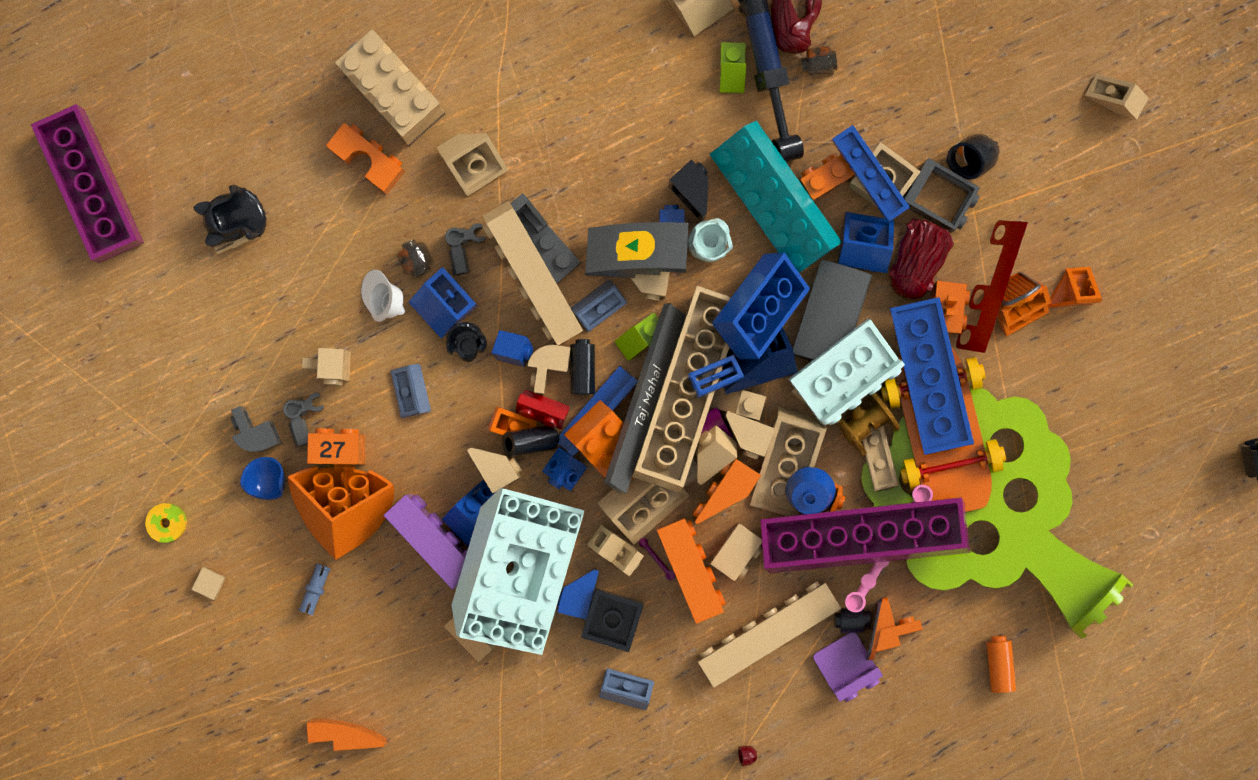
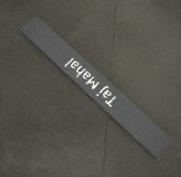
M671 303L663 305L604 480L606 485L620 494L627 493L685 318V314Z

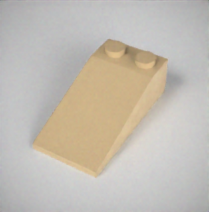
M778 407L772 426L775 430L765 457L762 460L759 471L761 477L755 484L750 506L785 516L799 515V511L795 510L787 500L786 484L791 475L797 470L804 467L814 468L825 436L826 425L820 423L814 416Z

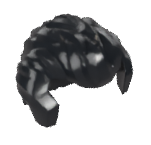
M461 322L456 324L449 330L446 337V349L449 355H453V352L456 351L464 362H472L477 357V353H483L487 346L484 334L478 325L474 323Z

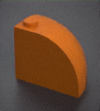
M334 464L332 468L322 469L314 466L288 476L290 493L302 520L315 539L335 560L360 546L378 530L386 519L384 514L391 509L394 500V485L390 481L371 470L368 472L357 470L353 465Z

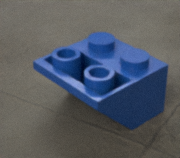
M443 267L428 279L409 301L410 305L441 339L448 334L454 325L459 324L478 307Z
M484 480L456 503L442 518L468 547L480 507L495 494L491 492Z

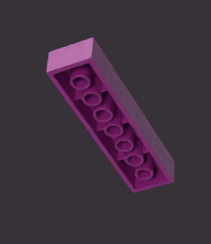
M962 497L761 519L764 569L769 573L970 553L966 510Z

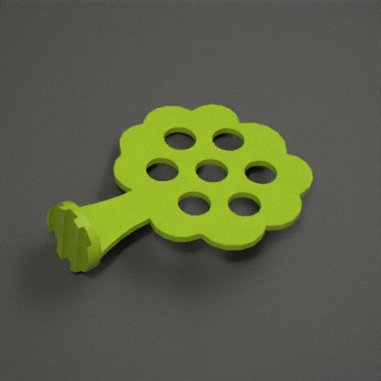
M969 386L985 451V442L989 441L992 435L1001 429L1015 431L1022 438L1023 452L1020 457L1012 462H1003V471L993 473L989 464L992 479L989 502L982 509L966 512L967 528L977 521H987L994 525L999 535L998 545L994 551L986 555H979L970 551V553L907 559V567L917 581L928 588L938 590L960 587L969 579L983 587L1001 588L1009 586L1018 580L1026 568L1052 596L1070 629L1079 638L1083 639L1087 636L1083 630L1090 624H1101L1107 618L1103 611L1108 606H1118L1124 599L1120 592L1124 587H1133V583L1122 573L1112 571L1085 558L1048 531L1059 526L1069 516L1073 504L1072 491L1066 481L1071 458L1068 447L1061 437L1049 431L1046 416L1039 406L1027 398L1010 397L997 401L988 390L983 388L972 390L971 386ZM904 416L898 423L900 429L897 432L894 430L892 446H889L899 486L875 492L867 461L863 466L861 481L865 494L874 504L873 507L913 502L912 496L904 492L899 482L900 470L904 468L903 460L914 459ZM1018 478L1031 482L1037 491V502L1034 507L1022 513L1008 508L1003 498L1004 488L1007 483Z

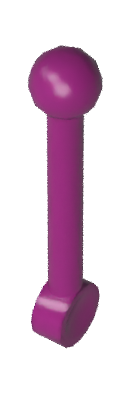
M641 538L639 546L645 548L666 573V579L673 580L675 578L674 571L669 570L648 545V540Z

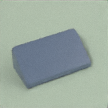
M607 280L571 307V310L587 332H589L627 304V301L611 280Z
M420 364L390 370L401 418L430 412L431 408Z
M606 668L599 697L647 710L654 681Z

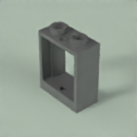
M928 158L919 170L921 172L911 184L904 199L910 206V210L941 228L947 229L950 233L956 229L961 230L968 218L965 216L966 211L969 207L973 209L980 197L977 194L980 187ZM931 173L967 193L951 222L915 202Z

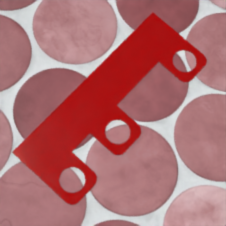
M1005 220L996 222L990 243L993 245H1003L990 286L978 284L973 289L969 308L982 311L977 326L966 325L965 330L968 329L971 332L970 339L966 344H961L960 338L962 334L958 335L956 341L957 349L981 353L986 352L1028 222ZM1004 225V236L1000 240H996L995 232L997 228ZM982 289L984 291L983 300L976 305L973 301L974 295L978 290Z

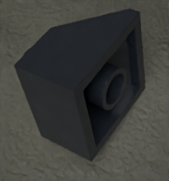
M691 159L669 179L668 187L696 218L702 222L707 215L708 177L706 174L708 171L700 162L695 164Z

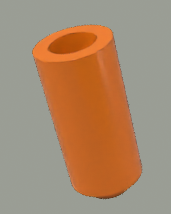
M1006 635L991 636V641L986 642L991 692L1006 693L1016 691L1012 640H1006Z

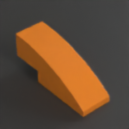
M311 719L307 722L308 743L333 741L334 751L384 747L387 744V738L357 724L330 719Z

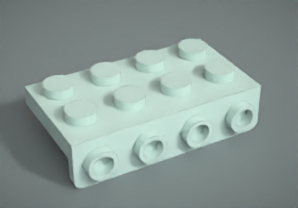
M867 319L788 380L818 421L823 425H833L841 419V414L847 409L852 410L860 405L861 399L868 393L871 395L877 392L882 387L881 383L888 378L891 380L898 376L905 364L902 360L898 359L873 322Z

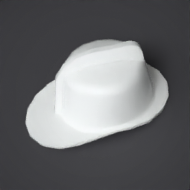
M374 269L369 271L362 282L361 294L363 302L373 319L381 322L386 318L403 315L405 310L402 305V291L389 283L380 270Z

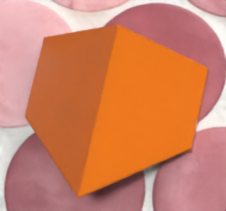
M1091 267L1066 268L1062 279L1050 297L1051 303L1048 305V308L1100 303L1102 297Z

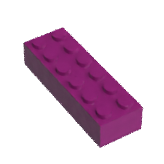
M75 104L31 124L91 261L101 263L144 244L85 109Z

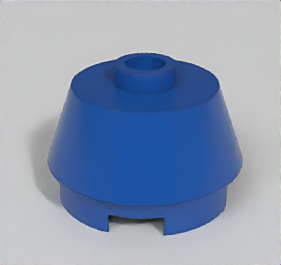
M804 467L792 474L787 481L785 490L790 505L803 514H815L825 511L833 503L836 494L832 478L824 470L813 467Z

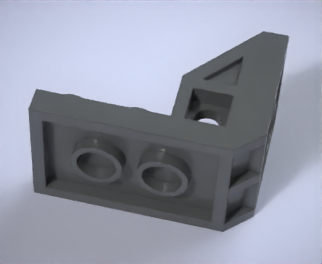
M522 193L510 204L553 279L558 284L579 266L581 262L548 226V223Z

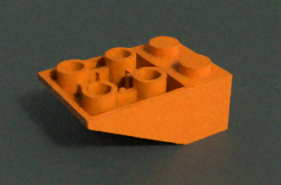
M733 460L719 471L722 477L718 483L713 481L707 489L706 494L709 496L704 504L699 502L692 512V515L695 516L693 521L699 524L748 497L761 475L739 460Z

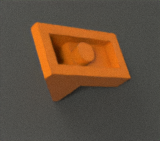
M496 406L488 430L504 435V433L536 428L538 421L525 418L520 414Z

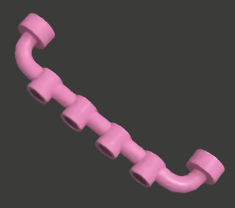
M926 485L917 486L912 493V503L931 501L933 498L931 488ZM890 561L874 563L868 574L862 577L858 590L846 597L845 604L849 611L857 613L864 609L866 604L865 596L870 589L875 587L878 575L883 568L888 566Z

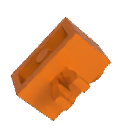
M936 281L933 285L932 299L940 297L948 334H962V330H965L967 325V315H964V307L969 304L970 291L966 290L967 284Z

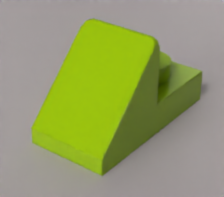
M721 42L720 93L744 94L746 43Z
M652 313L637 325L632 326L614 341L628 361L650 346L659 320L655 313Z

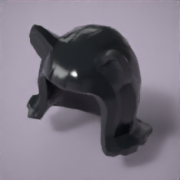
M232 184L229 186L230 193L221 194L211 202L205 201L196 204L193 207L194 211L203 216V225L208 232L205 239L206 245L210 247L218 246L223 242L236 241L245 235L248 240L261 237L265 231L267 218L263 205L260 203L257 195L246 188Z

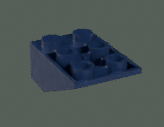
M781 328L760 359H738L734 354L744 378L723 388L725 393L729 394L797 373L794 352L784 328ZM731 349L728 351L726 357H729L734 354ZM732 363L724 365L722 371L732 367ZM733 372L721 377L720 380L723 381L737 374Z

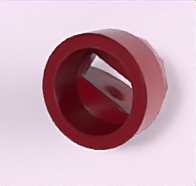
M752 746L738 747V757L741 766H749L756 762L757 751Z

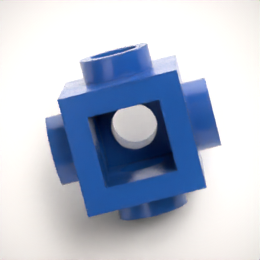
M558 447L542 472L550 477L547 482L560 490L563 486L571 491L587 469V466Z

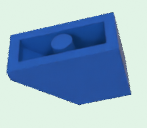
M594 568L564 586L557 606H559L558 613L587 620L599 572L598 569Z

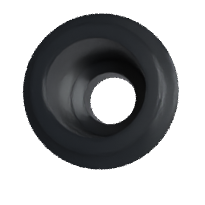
M841 608L839 613L834 614L835 628H839L840 633H864L865 630H871L870 610L863 609L855 613L847 608Z

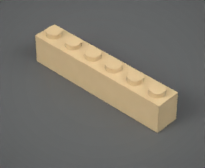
M507 201L483 215L482 217L486 222L482 226L489 239L495 237L498 245L494 248L501 260L507 258L510 263L506 268L513 280L517 278L520 280L522 286L518 287L525 301L529 298L531 299L534 306L530 307L537 321L542 318L545 323L542 330L548 340L553 338L556 344L560 345L582 332L583 329L510 202Z
M818 581L811 583L805 587L807 592L799 597L797 594L790 596L784 600L786 605L778 610L776 607H773L763 613L764 618L757 623L754 620L748 622L741 627L743 630L736 636L731 633L720 640L722 643L715 649L710 646L700 652L699 655L701 657L697 661L712 686H718L840 610V605L826 583L821 582L819 584Z

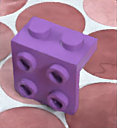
M856 633L844 635L813 655L814 661L839 701L844 700L848 702L858 696L857 691L864 687L870 689L880 682L879 678L883 677L879 668L872 660H865L867 651Z

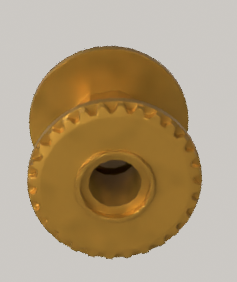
M876 393L867 394L873 405L869 408H864L862 405L856 408L851 413L853 418L849 423L846 424L842 418L836 422L848 442L862 456H865L867 452L861 441L872 434L870 428L876 431L885 423H888L896 432L900 429L896 418Z

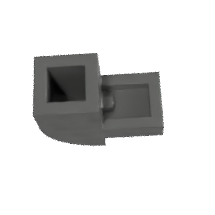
M239 406L231 410L233 414L230 417L232 424L236 430L241 432L232 436V438L242 449L262 452L283 444L273 421H266L254 427L245 406Z

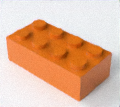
M682 517L656 528L695 623H700L723 613L722 606L726 605L721 591L719 589L715 590L712 583L716 582L711 567L705 568L702 560L706 558L701 544H695L693 536L697 534L690 520L686 522L685 518Z

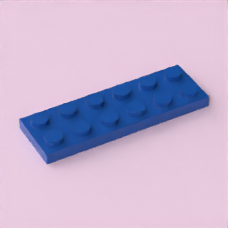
M940 297L890 308L901 360L905 364L903 368L923 454L927 455L974 444Z

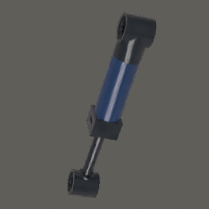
M738 0L740 3L739 11L745 15L758 73L754 75L757 91L769 90L780 137L773 139L772 143L785 162L801 159L804 155L803 143L798 135H789L779 88L790 83L786 67L782 68L767 0Z

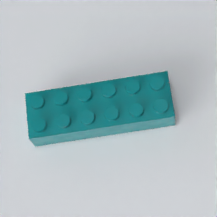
M757 121L742 127L709 154L778 253L785 252L799 273L842 243Z

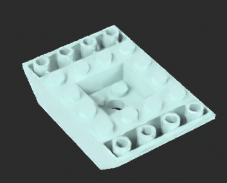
M500 488L480 507L451 605L456 636L542 655L585 510ZM513 561L514 568L507 574L506 567L509 562Z

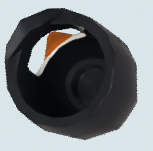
M970 135L950 148L946 162L950 170L968 180L976 179L986 174L995 166L999 157V145L997 141H994L987 135ZM957 150L966 162L964 167H960L956 162Z

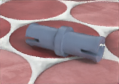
M318 563L315 564L309 584L305 585L307 590L298 609L305 613L310 603L307 610L309 615H314L320 595H323L325 592L323 587L329 571H331V568L324 566L320 575L323 566Z

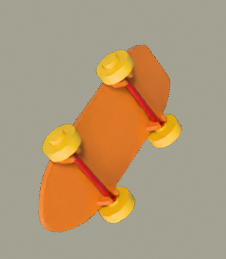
M952 348L974 444L924 455L904 368L902 367V372L896 376L897 385L894 378L891 380L888 378L884 381V387L880 389L883 401H888L890 409L902 406L914 459L903 460L904 469L900 470L903 484L908 483L910 491H913L919 485L930 487L933 492L931 501L962 497L965 503V510L969 512L982 509L989 502L992 488L989 464L993 473L1003 471V462L1006 461V455L1003 446L999 447L996 439L985 442V451L969 387L970 383L972 390L983 388L982 379H986L983 364L979 365L976 357L965 359L966 369H964L959 356Z

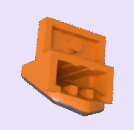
M1023 272L1010 276L998 313L1001 329L1006 336L1049 313L1048 305L1051 301L1046 285L1044 286L1040 282H1036Z
M888 597L881 598L876 602L878 605L869 649L865 656L867 661L875 659L876 652L901 646L898 636L923 630L921 621H915L914 616L898 620L900 625L895 626Z

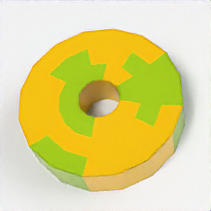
M170 503L154 506L147 514L145 522L147 533L151 538L164 543L180 538L187 525V519L182 509ZM165 518L170 521L168 527H164L162 524Z

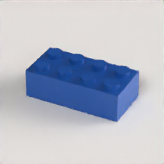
M785 252L763 254L712 324L738 359H760L810 288Z

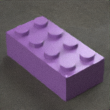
M406 494L384 516L448 586L454 589L458 585L468 549L464 551L459 545L461 540L452 531L447 532L442 527L444 522L436 513L430 514L425 509L427 504L418 494Z

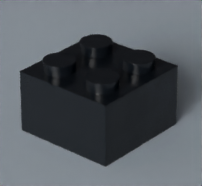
M596 587L581 638L629 652L644 602Z

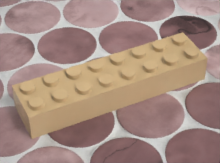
M696 286L632 477L678 493L683 489L714 392L697 398L696 391L693 389L691 380L688 379L687 375L726 358L729 346L712 322L731 297ZM723 366L696 377L697 381L721 372ZM719 379L714 380L700 387L701 389L709 387L713 384L718 383Z

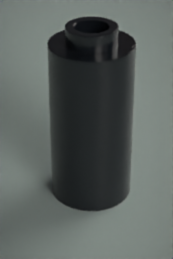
M576 339L575 344L570 345V394H595V344H590V339Z
M549 426L506 432L502 438L504 452L509 457L554 450L559 443V433L555 428Z

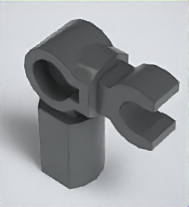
M474 224L467 230L465 227L459 229L450 228L446 232L445 241L452 249L449 251L453 276L470 273L466 250L461 245L468 244V241H473L474 243L484 242L485 236L476 237L474 235L475 230L483 228L482 224Z
M320 393L311 394L307 400H303V398L289 400L284 404L283 412L291 419L289 427L296 448L308 445L309 431L305 419H301V416L308 414L307 411L310 410L314 412L324 410L323 405L319 407L313 406V400L321 397Z

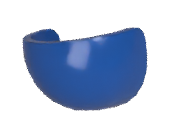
M260 457L251 461L243 470L240 480L241 488L244 492L255 498L264 500L280 498L285 489V475L282 465L271 457Z

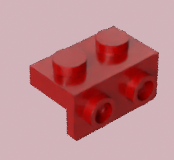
M524 390L518 398L515 412L525 418L534 419L549 427L562 430L570 407L534 392Z

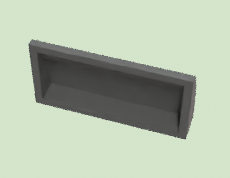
M821 259L793 347L794 356L813 361L856 328L872 278L871 274Z

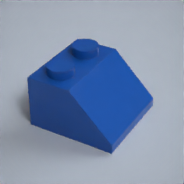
M845 212L838 264L872 272L887 273L893 253L894 220L887 222L885 218Z

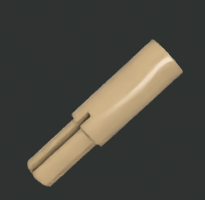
M245 235L236 241L224 242L214 247V251L219 255L251 240H248Z

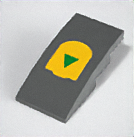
M647 222L588 228L585 275L635 278V274L660 276V272L686 273L688 223Z

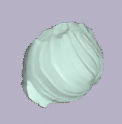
M719 218L698 223L688 236L687 247L691 254L705 262H715L723 258L733 249L728 225Z

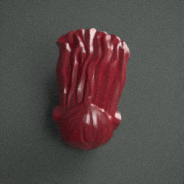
M771 0V20L777 47L782 52L799 54L808 50L811 44L810 31L820 13L822 0H806L805 14L800 20L796 15L792 0Z
M914 217L906 224V233L899 244L896 263L892 266L889 273L891 278L890 286L897 295L916 300L932 290L934 285L933 278L944 265L947 254L954 245L953 238L947 229H943L927 220L921 221Z

